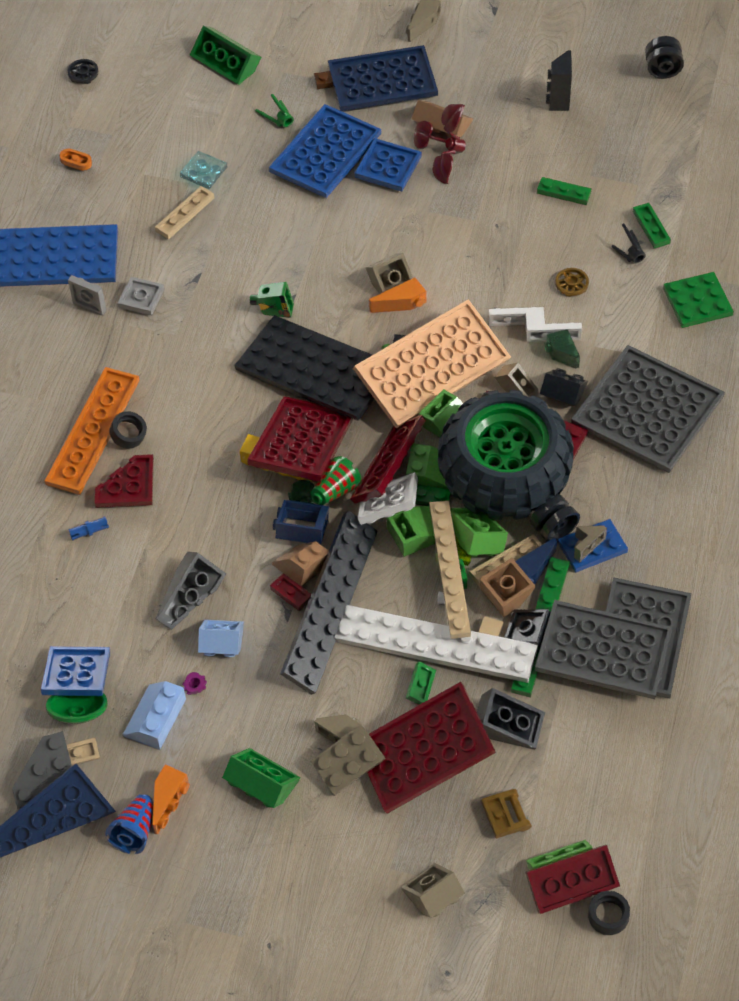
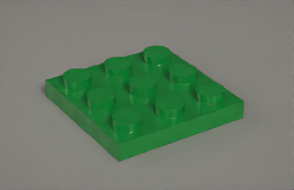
M714 272L664 283L663 285L665 294L682 328L733 316L734 311Z

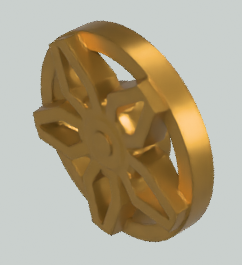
M566 268L557 274L555 284L557 289L566 296H577L587 291L589 278L581 269Z

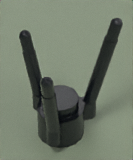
M623 223L622 227L632 243V246L628 249L629 253L627 255L615 245H612V248L625 257L628 262L639 263L644 260L646 254L643 252L633 230L629 231Z

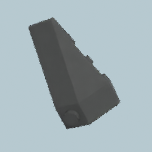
M187 551L176 569L155 619L169 629H173L189 615L190 611L202 604L206 597L218 589L226 573L198 552Z

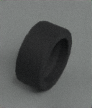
M121 412L116 415L111 423L110 437L115 444L122 448H135L141 444L146 435V422L135 412ZM129 422L135 425L139 430L138 436L135 438L123 436L118 431L119 423Z
M603 891L592 898L589 904L588 919L591 926L597 932L603 935H615L626 928L630 917V906L623 895L615 891ZM605 902L614 903L621 909L622 917L616 923H605L597 917V907Z

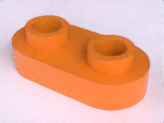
M70 148L60 152V161L63 165L82 171L88 170L92 166L91 156Z

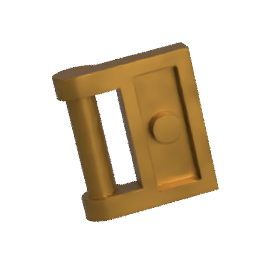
M510 789L481 799L482 806L496 839L519 831L524 832L532 827L520 805L516 789ZM505 801L511 802L519 822H513Z

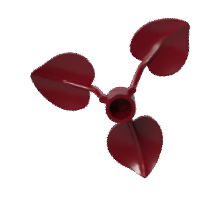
M450 104L446 106L442 113L441 122L445 125L443 129L452 136L447 140L431 136L433 126L428 121L419 122L415 128L414 144L416 148H426L430 138L445 143L446 148L450 150L442 152L441 156H437L432 167L435 178L444 184H448L453 166L451 154L456 152L462 153L466 147L465 140L452 133L460 121L465 107L463 104Z

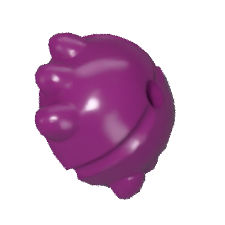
M191 672L186 676V680L182 685L184 686V691L191 695L205 690L207 681L204 675L201 676L197 672Z

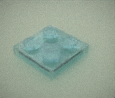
M197 151L180 172V177L210 189L227 169V162Z

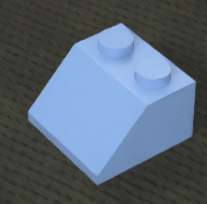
M204 620L199 628L198 653H204L205 656L223 654L225 657H234L238 655L241 650L244 621Z

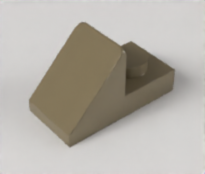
M577 526L575 536L579 541L574 547V558L581 562L606 539L607 528L605 526Z

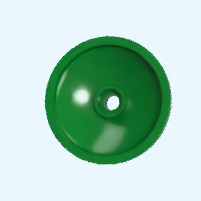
M104 693L103 696L51 695L46 702V711L50 717L59 722L83 724L102 715L107 709L108 700Z

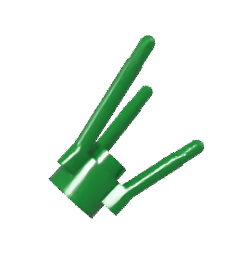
M271 94V97L280 109L277 113V120L258 109L255 110L263 117L274 122L278 127H289L294 121L282 100L278 101L274 94Z

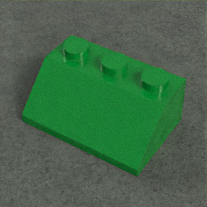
M251 748L232 755L222 776L223 779L228 781L229 785L242 789L246 795L259 799L263 805L270 808L283 804L301 778Z

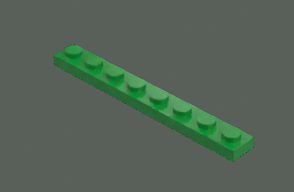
M551 557L535 609H549L551 612L554 600H560L570 561ZM538 647L528 683L514 680L511 693L531 698L538 671H535V666L541 647Z

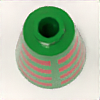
M342 456L334 457L321 482L317 481L311 491L313 502L325 505L355 490L361 481V475L358 468L354 469L352 467L354 463Z

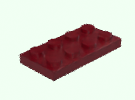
M606 844L525 872L538 914H543L597 895L600 892L620 887Z

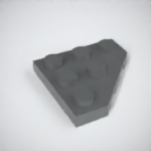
M63 731L41 738L15 782L12 790L17 809L25 806L72 767Z

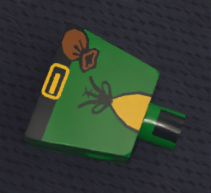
M287 282L262 284L259 287L258 294L250 295V305H259L262 314L291 318L294 302Z

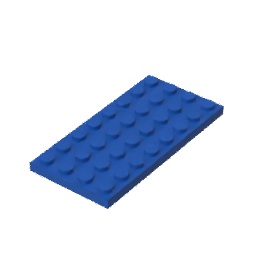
M118 225L0 229V287L69 284L68 279L71 275L83 278L89 283L116 282Z

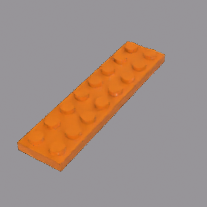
M108 367L104 368L45 479L47 486L81 495L110 439L111 423L117 414L124 412L140 381L139 376Z

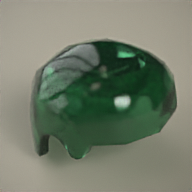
M308 479L294 482L291 492H288L289 500L314 504L311 498V491L315 486L314 483Z

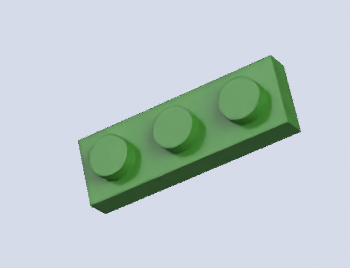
M586 840L530 858L526 862L528 868L532 870L593 848Z

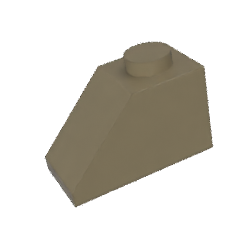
M519 363L504 365L494 377L507 393H509V390L522 391L524 396L531 397L535 396L539 391Z
M346 714L322 717L315 720V731L331 742L336 743L361 725V722Z

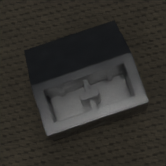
M560 368L547 372L540 394L571 405L578 404L588 384V381L584 380V376L578 374L568 375L566 370Z

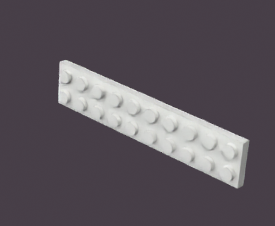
M350 605L346 606L338 631L334 637L336 642L527 683L538 650V645L475 631H471V637L451 639L449 626Z

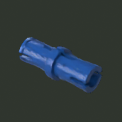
M104 516L91 522L85 521V524L68 530L73 541L86 535L92 536L97 531L109 528V525Z

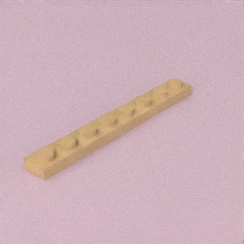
M449 501L429 502L450 638L471 637Z

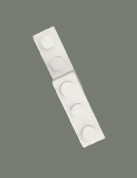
M543 307L489 309V326L525 325L527 342L581 340L582 323L545 324Z

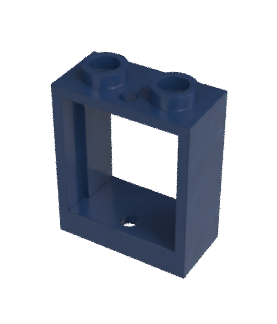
M284 500L282 507H278L277 519L273 521V530L276 531L275 538L303 543L316 541L321 545L329 522V506ZM289 518L316 522L315 527L289 524L286 521Z

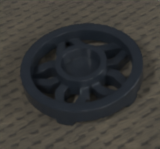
M79 59L69 65L67 72L72 82L89 84L98 76L99 70L94 61Z

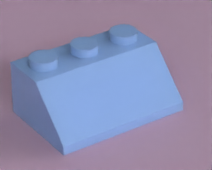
M167 681L149 684L123 733V737L160 750L186 701L184 687Z

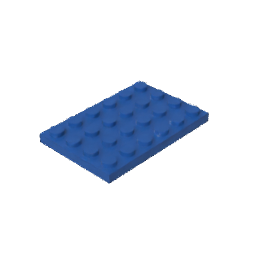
M324 104L270 165L269 172L327 198L366 153L374 138L377 139L381 135V129Z

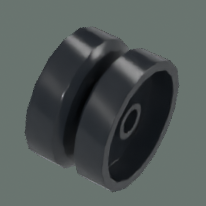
M660 36L652 39L647 44L645 56L650 75L659 79H667L681 72L684 67L681 44L676 38Z
M560 494L546 499L544 504L536 508L530 519V524L536 531L541 532V536L547 542L553 538L558 542L559 538L569 535L580 520V514L572 506H569V502Z

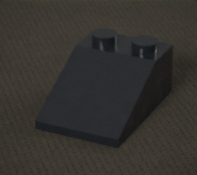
M494 688L482 694L477 714L489 739L535 750L545 712Z

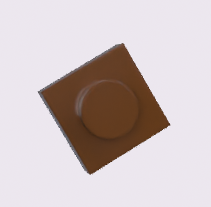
M330 71L314 73L317 90L333 87Z

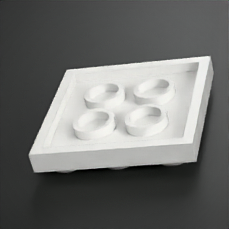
M416 473L392 480L381 497H374L366 502H360L358 514L360 524H370L377 519L388 518L395 513L409 511L415 507L418 483Z

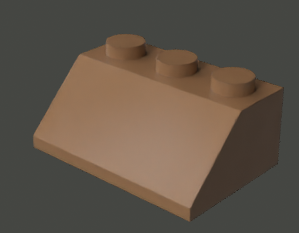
M418 100L411 118L416 121V125L421 121H428L433 126L432 131L438 133L441 131L446 132L443 129L445 125L441 122L442 113L445 108L428 101ZM462 114L456 129L452 133L462 137L472 123L473 118Z

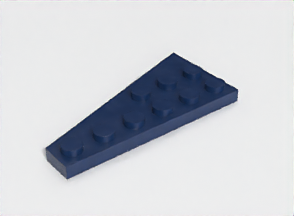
M76 763L0 825V858L113 814L116 811Z

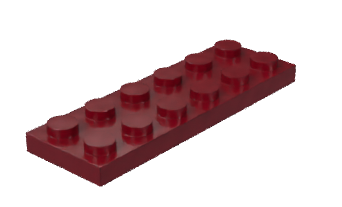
M422 415L407 420L398 428L392 427L350 498L354 504L362 501L366 502L374 497L379 498L386 492V487L393 480V475L400 468V463L407 456V451L414 444L417 434L422 430V426L426 421Z

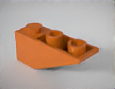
M166 764L156 778L154 787L153 828L157 835L161 828L164 829L166 827L169 815L177 809L182 794L185 795L190 786L186 773Z

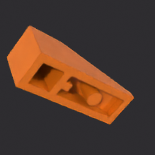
M414 277L370 298L369 311L371 313L405 311L421 307L427 303L426 290Z

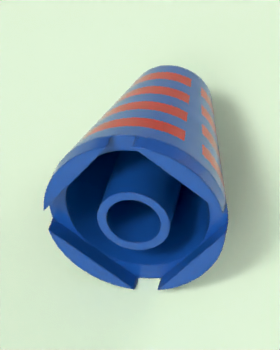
M137 795L107 827L105 835H109L108 841L116 849L128 854L131 851H136L135 854H139L145 849L154 801L150 796Z

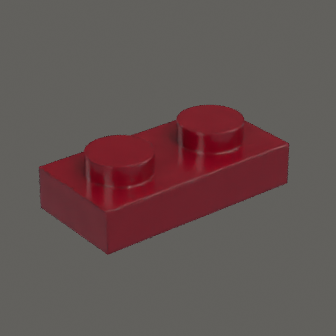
M284 573L270 585L271 591L298 611L308 604L311 593Z

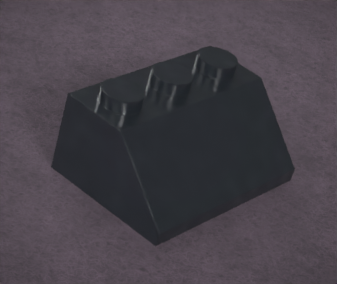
M571 50L566 51L552 61L551 69H548L547 80H550V82H547V92L549 94H546V104H549V111H569L572 82Z

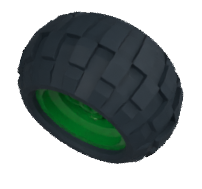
M498 390L483 393L481 398H470L461 404L457 413H453L444 425L438 444L439 470L453 497L462 500L464 507L475 514L483 512L488 514V518L502 520V517L511 516L515 520L528 517L530 512L535 511L538 506L544 504L546 499L560 494L565 488L573 466L574 447L572 437L569 431H566V424L559 413L552 408L548 409L547 403L536 396H524L522 391L509 390V393H499Z

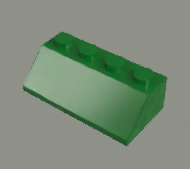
M204 25L190 53V56L238 85L256 71L262 58L218 30Z

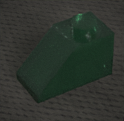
M568 329L547 334L544 347L552 360L575 369L579 368L580 355Z

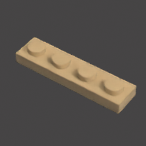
M200 186L155 226L156 232L170 239L215 198L214 193Z
M533 534L470 571V576L480 587L481 577L510 558L516 561L543 544Z

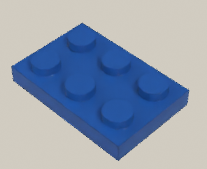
M611 519L593 525L605 526L607 528L606 539L581 562L574 558V547L579 541L575 536L576 532L558 539V544L567 560L570 561V565L575 573L628 553V547Z

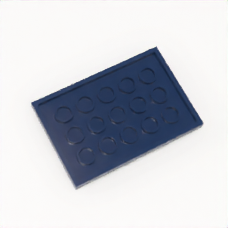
M424 45L328 60V67L340 111L438 96V88Z

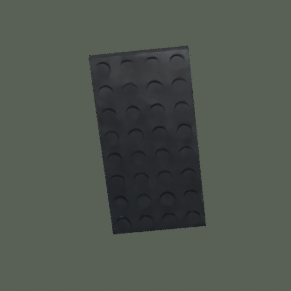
M276 315L271 318L235 364V369L356 421L360 420L374 401L372 394L353 370L355 365L371 357L372 354Z

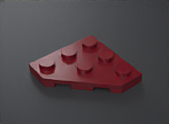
M153 454L134 455L124 467H119L113 472L106 482L100 483L95 487V508L153 505Z

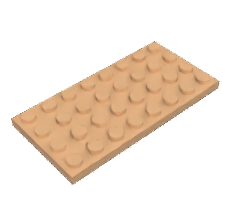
M468 299L355 365L353 370L393 425L398 428L407 420L419 415L443 389L454 394L505 363L511 356Z

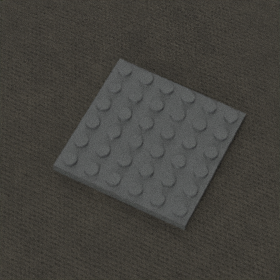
M627 345L573 416L571 423L587 429L589 433L670 473L721 402L725 392Z

